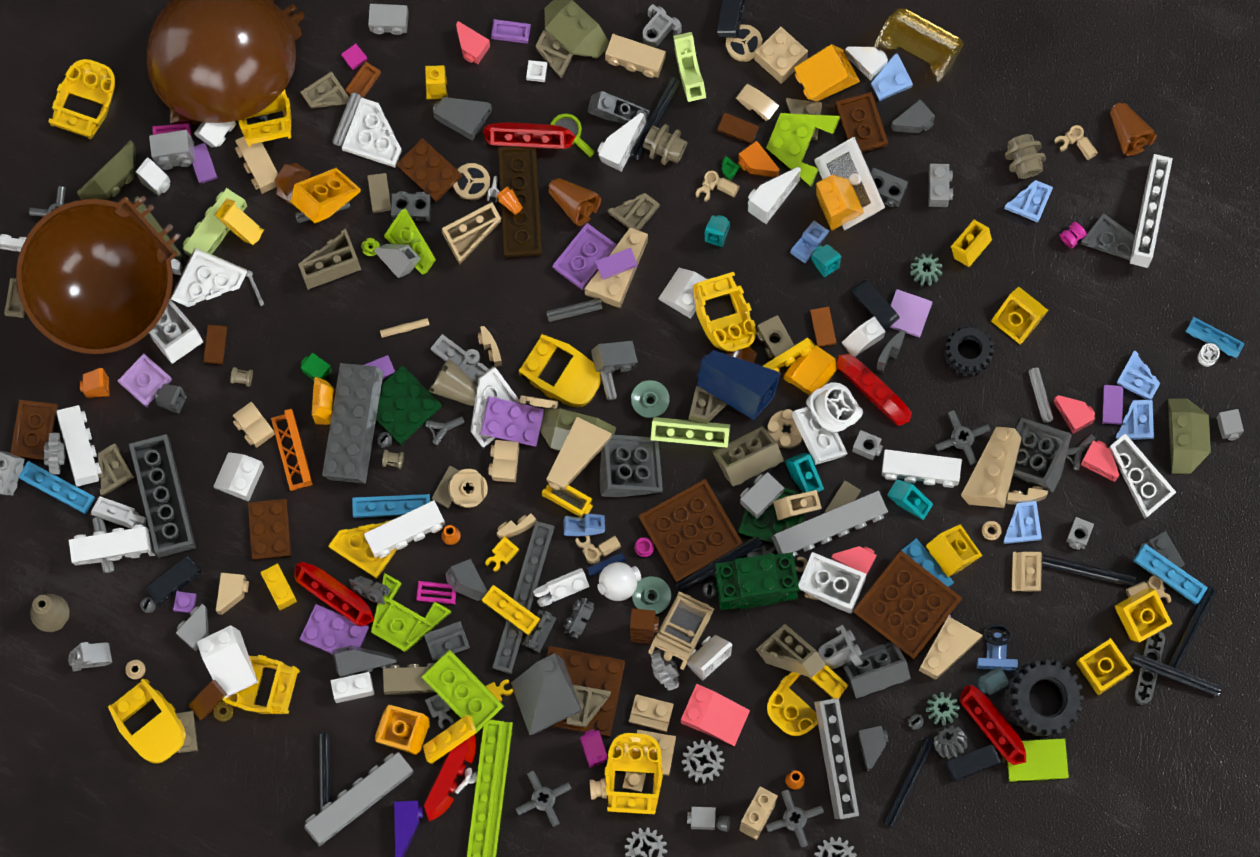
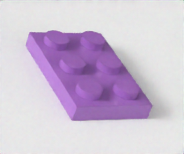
M586 223L553 264L552 268L583 290L599 270L595 261L608 257L617 244Z
M488 396L480 434L536 447L544 409Z
M316 604L300 637V641L333 654L332 650L350 645L361 648L369 627L357 626L345 616Z

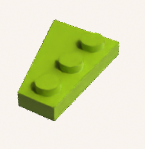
M406 208L402 209L384 237L391 244L409 245L421 258L415 268L422 275L426 274L436 259Z

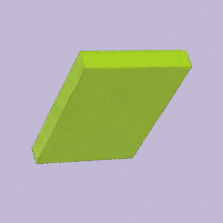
M1065 739L1022 741L1026 749V763L1013 765L1007 761L1009 782L1069 778Z

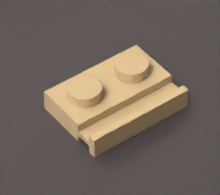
M1013 552L1012 591H1041V552Z
M636 694L629 723L667 732L674 704Z

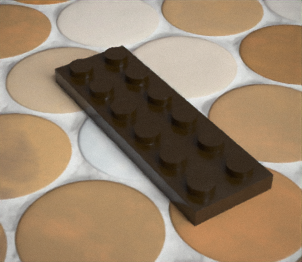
M498 147L500 189L502 191L507 186L510 190L513 189L523 207L518 214L514 215L513 212L501 204L504 257L542 255L536 147Z

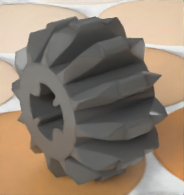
M953 725L949 729L944 727V730L938 731V735L934 737V747L942 758L947 757L950 759L952 756L957 758L959 753L964 754V749L968 748L966 734L959 727L954 728Z

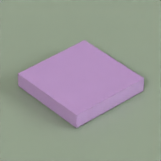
M897 289L891 307L897 312L900 319L890 328L899 331L903 330L907 334L920 338L932 301Z
M143 354L118 380V383L147 407L155 398L157 390L161 389L163 384H169L172 378Z

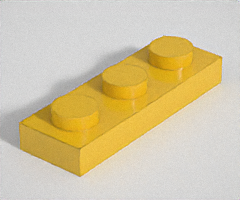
M806 338L763 365V367L780 372L779 369L781 367L792 365L796 362V358L801 355L802 357L808 355L815 346L809 338Z
M494 585L482 599L483 603L528 636L540 621V618Z
M466 715L423 745L426 760L431 764L477 733L472 717Z

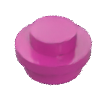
M640 538L636 541L635 552L637 555L648 557L653 553L654 544L650 539Z

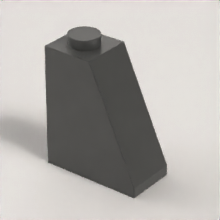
M443 97L440 102L437 101L434 105L433 114L436 120L473 140L492 112V105L488 102Z

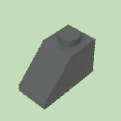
M919 100L892 122L891 129L892 131L910 133L927 131L934 125L935 115Z
M163 384L161 389L157 390L155 399L158 406L179 414L186 400V395L182 387Z
M471 559L451 566L445 573L447 583L451 585L454 591L480 601L488 592Z
M882 726L858 731V738L867 772L871 771L883 752L886 742H889L887 731H883Z

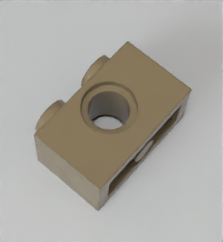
M778 315L757 325L758 332H756V336L760 343L764 342L766 346L765 352L769 359H774L795 346ZM776 336L780 341L772 343L769 339Z

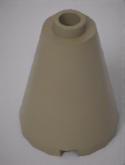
M448 358L429 391L474 406L477 384Z
M44 594L34 599L30 615L33 624L38 629L44 632H55L64 627L69 619L70 610L67 602L59 595Z

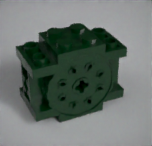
M793 552L759 555L715 564V579L721 611L766 606L798 599L799 585Z

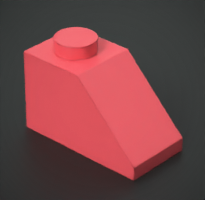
M458 21L456 27L462 55L468 62L479 64L490 48V41Z
M1059 395L1055 397L1053 402L1073 434L1094 422L1095 413L1091 406H1087L1085 402Z
M1092 441L1081 465L1115 482L1119 472L1111 449L1107 448V445L1101 441Z
M858 546L833 554L831 560L863 572L867 576L877 555L868 547L864 546L862 548Z

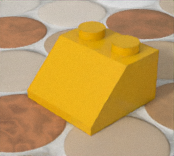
M1018 287L1008 296L991 322L1021 345L1040 323L1048 309Z
M961 524L940 533L926 545L930 555L937 561L942 572L947 577L960 572L983 556Z

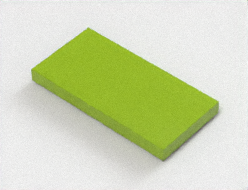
M451 650L444 654L422 676L461 719L466 715L472 717L476 732L504 707Z

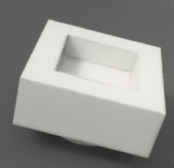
M529 60L526 80L545 82L547 62Z

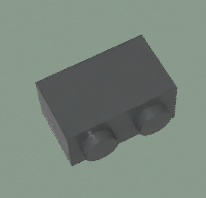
M633 341L598 344L591 350L596 372H604V374L612 373L615 370L626 372L638 363Z

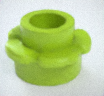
M368 238L361 244L362 252L366 256L376 255L374 250L380 247L379 242L373 238Z

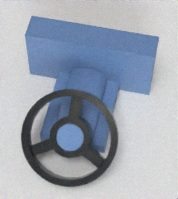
M994 624L988 626L984 630V639L987 641L986 658H978L976 669L1015 671L1018 667V660L1006 659L1007 643L1011 640V631L1003 625ZM991 629H1002V630H1004V632H1000V631H994V632H992V631H990V630H991ZM1007 634L1009 635L1008 639H1003Z

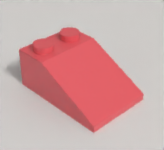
M696 684L681 718V723L735 746L750 710L708 688Z

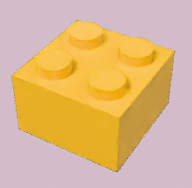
M1145 588L1115 605V609L1132 641L1141 642L1172 624L1156 589Z
M1111 638L1076 662L1098 696L1133 672V669Z

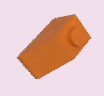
M757 141L739 153L738 164L744 171L747 170L749 174L768 177L779 176L780 169Z
M103 368L83 374V381H80V391L84 393L86 398L109 396V377Z

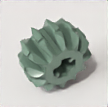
M921 254V259L918 257L914 258L915 263H911L910 267L913 270L910 274L915 276V282L921 280V286L924 285L925 281H927L929 286L932 284V281L938 282L937 276L942 275V271H940L942 264H937L938 257L932 260V254H929L928 258ZM923 267H925V269L926 267H928L930 269L929 272L927 270L926 272H924Z
M940 692L939 698L934 694L932 696L934 701L928 700L927 702L931 707H927L926 712H932L928 718L932 719L935 717L934 724L941 720L942 726L946 725V720L950 724L953 723L952 717H958V714L954 711L960 709L959 706H953L957 699L955 698L950 701V693L946 698H944L943 692ZM942 705H945V706H946L945 710H948V711H944L943 713H941V712L939 711L940 708H938V707H941Z

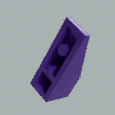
M418 801L394 802L395 857L405 856L420 824V818H423V806H419Z

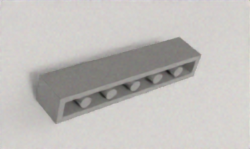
M877 491L773 535L771 539L778 554L793 552V555L796 556L798 555L797 551L802 549L804 552L815 548L814 544L821 542L823 545L832 541V536L838 534L839 537L849 534V529L851 528L861 529L867 526L866 522L873 520V523L884 519L883 515L888 510L880 492Z
M839 698L814 702L834 818L844 819L859 816Z
M399 752L396 755L392 753L383 760L385 762L383 765L373 767L368 772L369 776L365 779L359 778L352 784L354 787L351 790L342 791L337 796L338 800L333 804L331 802L327 803L321 808L322 812L319 815L313 814L306 820L305 829L319 847L413 774V769Z

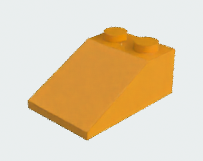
M334 168L296 183L290 202L310 220L317 223L332 216L360 193L361 189L341 171Z

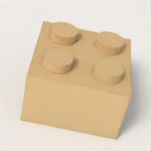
M780 27L755 51L754 60L782 84L795 71L794 67L807 59L808 50Z

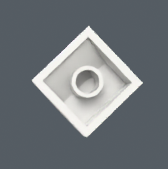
M678 268L660 295L659 300L691 319L696 311L692 285L708 279L694 271Z
M228 452L213 488L249 501L264 468L262 461L243 454Z

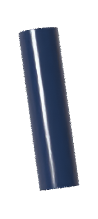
M621 552L587 567V571L591 577L602 572L611 563L625 562L626 560Z

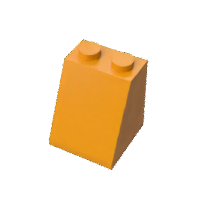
M832 44L794 67L796 79L805 88L803 90L805 96L815 102L860 82L844 50Z
M831 175L816 183V197L831 230L864 213L849 179Z

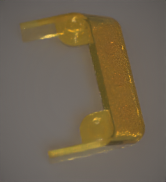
M899 8L886 20L874 44L875 47H878L883 43V46L887 49L901 47L930 63L932 73L938 76L936 80L940 81L949 71L964 42L914 13Z

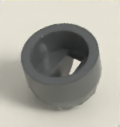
M382 432L377 436V443L381 448H388L392 444V437L389 433ZM385 435L388 436L383 443L380 442Z
M711 582L706 583L702 588L703 596L708 599L714 598L717 595V586ZM708 586H712L711 595L707 594Z
M145 597L140 602V608L145 613H152L156 609V603L151 597ZM150 600L147 608L145 609L144 606L146 605L147 601Z
M913 714L908 719V726L912 730H919L924 724V719L919 714ZM920 718L921 720H919V721L913 726L912 722H913L915 719Z
M722 815L717 817L715 821L716 827L721 831L728 832L730 816Z

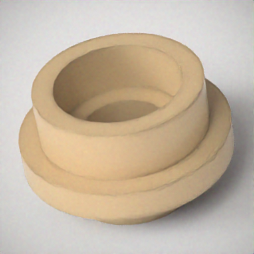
M988 521L982 527V534L988 540H996L1001 534V527L995 521ZM993 528L995 530V533L990 534L988 532V529Z
M132 660L126 666V674L131 679H140L145 674V665L139 660ZM134 666L139 668L136 673L132 672Z

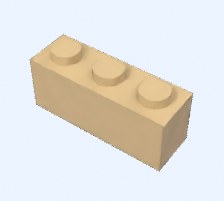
M612 34L605 53V60L609 64L614 66L621 65L629 71H639L651 78L659 77L666 58V51Z
M244 136L235 140L238 146L235 150L239 158H244L246 163H243L246 172L248 174L252 173L254 179H251L255 189H260L263 194L277 187L274 180L278 173L262 142L251 144V147H248Z

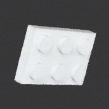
M809 407L798 409L791 413L815 465L838 459L848 454L838 433L824 429Z

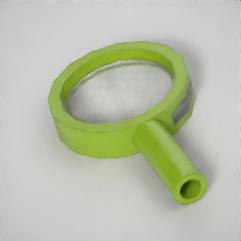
M561 114L553 119L551 125L565 127L576 136L572 145L575 143L589 157L595 153L580 138L582 127L577 117L571 114Z

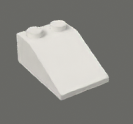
M643 113L638 114L610 135L605 143L601 142L598 152L602 163L622 172L630 152L647 122Z
M797 167L760 185L757 190L753 189L748 196V212L767 224L800 181L801 169Z
M169 299L166 310L159 322L148 333L172 364L203 343L196 328L171 299Z
M812 552L798 585L800 590L851 614L866 580V574Z
M230 625L197 641L202 659L212 679L216 680L227 693L224 698L258 683L241 632Z
M717 635L713 638L710 636L702 642L703 647L698 651L695 649L687 663L702 681L731 656L732 644Z

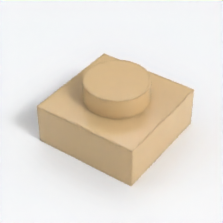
M626 771L623 789L642 793L646 773Z

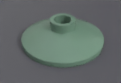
M644 381L634 388L631 403L639 415L646 418L658 417L668 408L669 393L665 386L657 381ZM652 398L654 402L652 404L647 403V399Z
M645 577L637 582L636 591L632 595L633 603L637 609L655 610L656 614H659L670 603V588L664 580L658 577ZM654 594L655 599L649 600L648 595Z

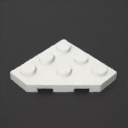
M361 98L342 150L395 168L402 151L379 103Z
M194 248L171 295V300L190 307L205 299L209 300L227 291H234L240 288L247 270Z
M492 367L478 378L471 433L483 448L495 439V437L480 434L488 396L522 404L496 367Z

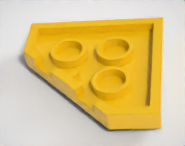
M390 521L359 526V528L339 530L329 545L330 549L376 579L397 551L396 548L390 551V554L384 558H375L364 535Z

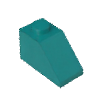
M712 215L705 229V242L723 247L730 227V221L724 216L717 215L716 217Z
M827 244L824 247L819 246L813 250L811 261L822 276L826 277L840 268L841 255Z
M800 453L785 461L792 480L803 493L815 490L819 492L824 489L810 454Z
M896 480L887 494L898 506L922 520L925 519L933 506V503L913 484L901 480Z

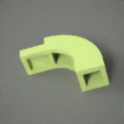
M692 32L673 36L678 69L687 101L691 102L706 98L704 81L697 62Z

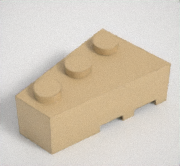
M493 203L442 228V234L459 265L501 222V217Z
M948 616L919 671L937 680L971 647L980 641L983 635Z

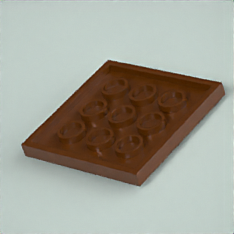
M706 479L638 516L676 583L743 544Z
M900 551L853 612L915 660L963 598L903 551Z
M549 646L547 657L555 653L564 660L573 686L578 685L611 691L610 697L586 728L568 725L567 718L552 726L579 732H586L592 729L594 731L599 730L601 736L611 738L625 660Z

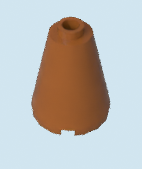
M1117 103L1112 107L1110 115L1124 154L1127 156L1139 154L1144 151V146L1148 144L1150 147L1157 137L1155 131L1126 103Z
M561 178L554 179L549 184V194L578 226L585 225L591 220L589 217L591 213L597 212L601 203V197L596 192Z

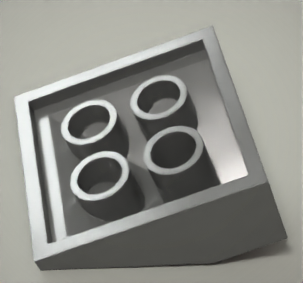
M1021 417L1015 429L1021 436V442L1012 476L1032 486H1039L1044 488L1043 490L1053 493L1062 475L1071 433Z
M612 435L610 441L602 448L599 476L601 496L627 497L661 493L663 488L659 441L651 440V437Z
M555 653L538 661L511 682L529 735H533L582 711L565 662Z

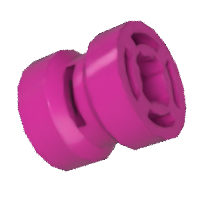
M1073 222L1069 225L1068 230H1064L1060 234V237L1068 247L1073 248L1077 245V241L1083 239L1087 234L1080 224Z

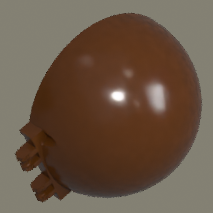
M171 0L155 20L148 39L146 61L151 84L159 98L169 108L189 119L207 123H226L250 117L273 103L287 87L296 63L295 41L302 36L301 28L297 24L303 20L305 14L300 11L292 16L297 10L295 5L292 4L282 11L273 3L275 0Z
M144 195L134 204L126 196L119 203L101 199H84L64 204L45 215L28 234L17 262V291L23 309L30 321L52 342L80 353L104 354L127 348L144 338L163 316L172 290L171 260L178 255L171 245L181 236L177 233L166 242L163 236L171 231L172 226L169 224L158 233L144 218L155 208L151 204L142 213L136 209L147 199Z

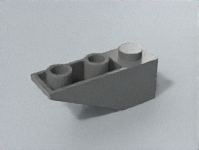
M600 91L591 96L587 113L605 120L626 124L640 113H643L646 121H648L650 110Z
M352 645L332 650L337 673L343 677L353 676L354 673L360 671L362 673L371 672L376 667L388 668L389 665L397 663L393 655Z

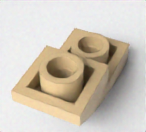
M746 84L736 97L748 110L753 109L765 121L769 120L779 107L772 99L749 84Z
M482 326L481 333H478L479 345L483 344L484 350L492 349L488 350L490 361H494L495 367L502 366L497 344L485 326Z
M1032 486V488H1028L1026 495H1023L1021 491L1008 492L1006 504L1016 505L1021 502H1038L1046 498L1048 491L1043 490L1044 488L1039 486Z
M532 514L524 515L518 520L517 526L512 520L509 523L504 522L497 529V537L501 540L504 537L510 538L519 535L534 526L536 518Z

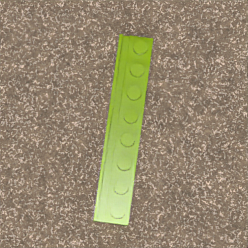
M489 720L483 726L467 857H496L513 722Z

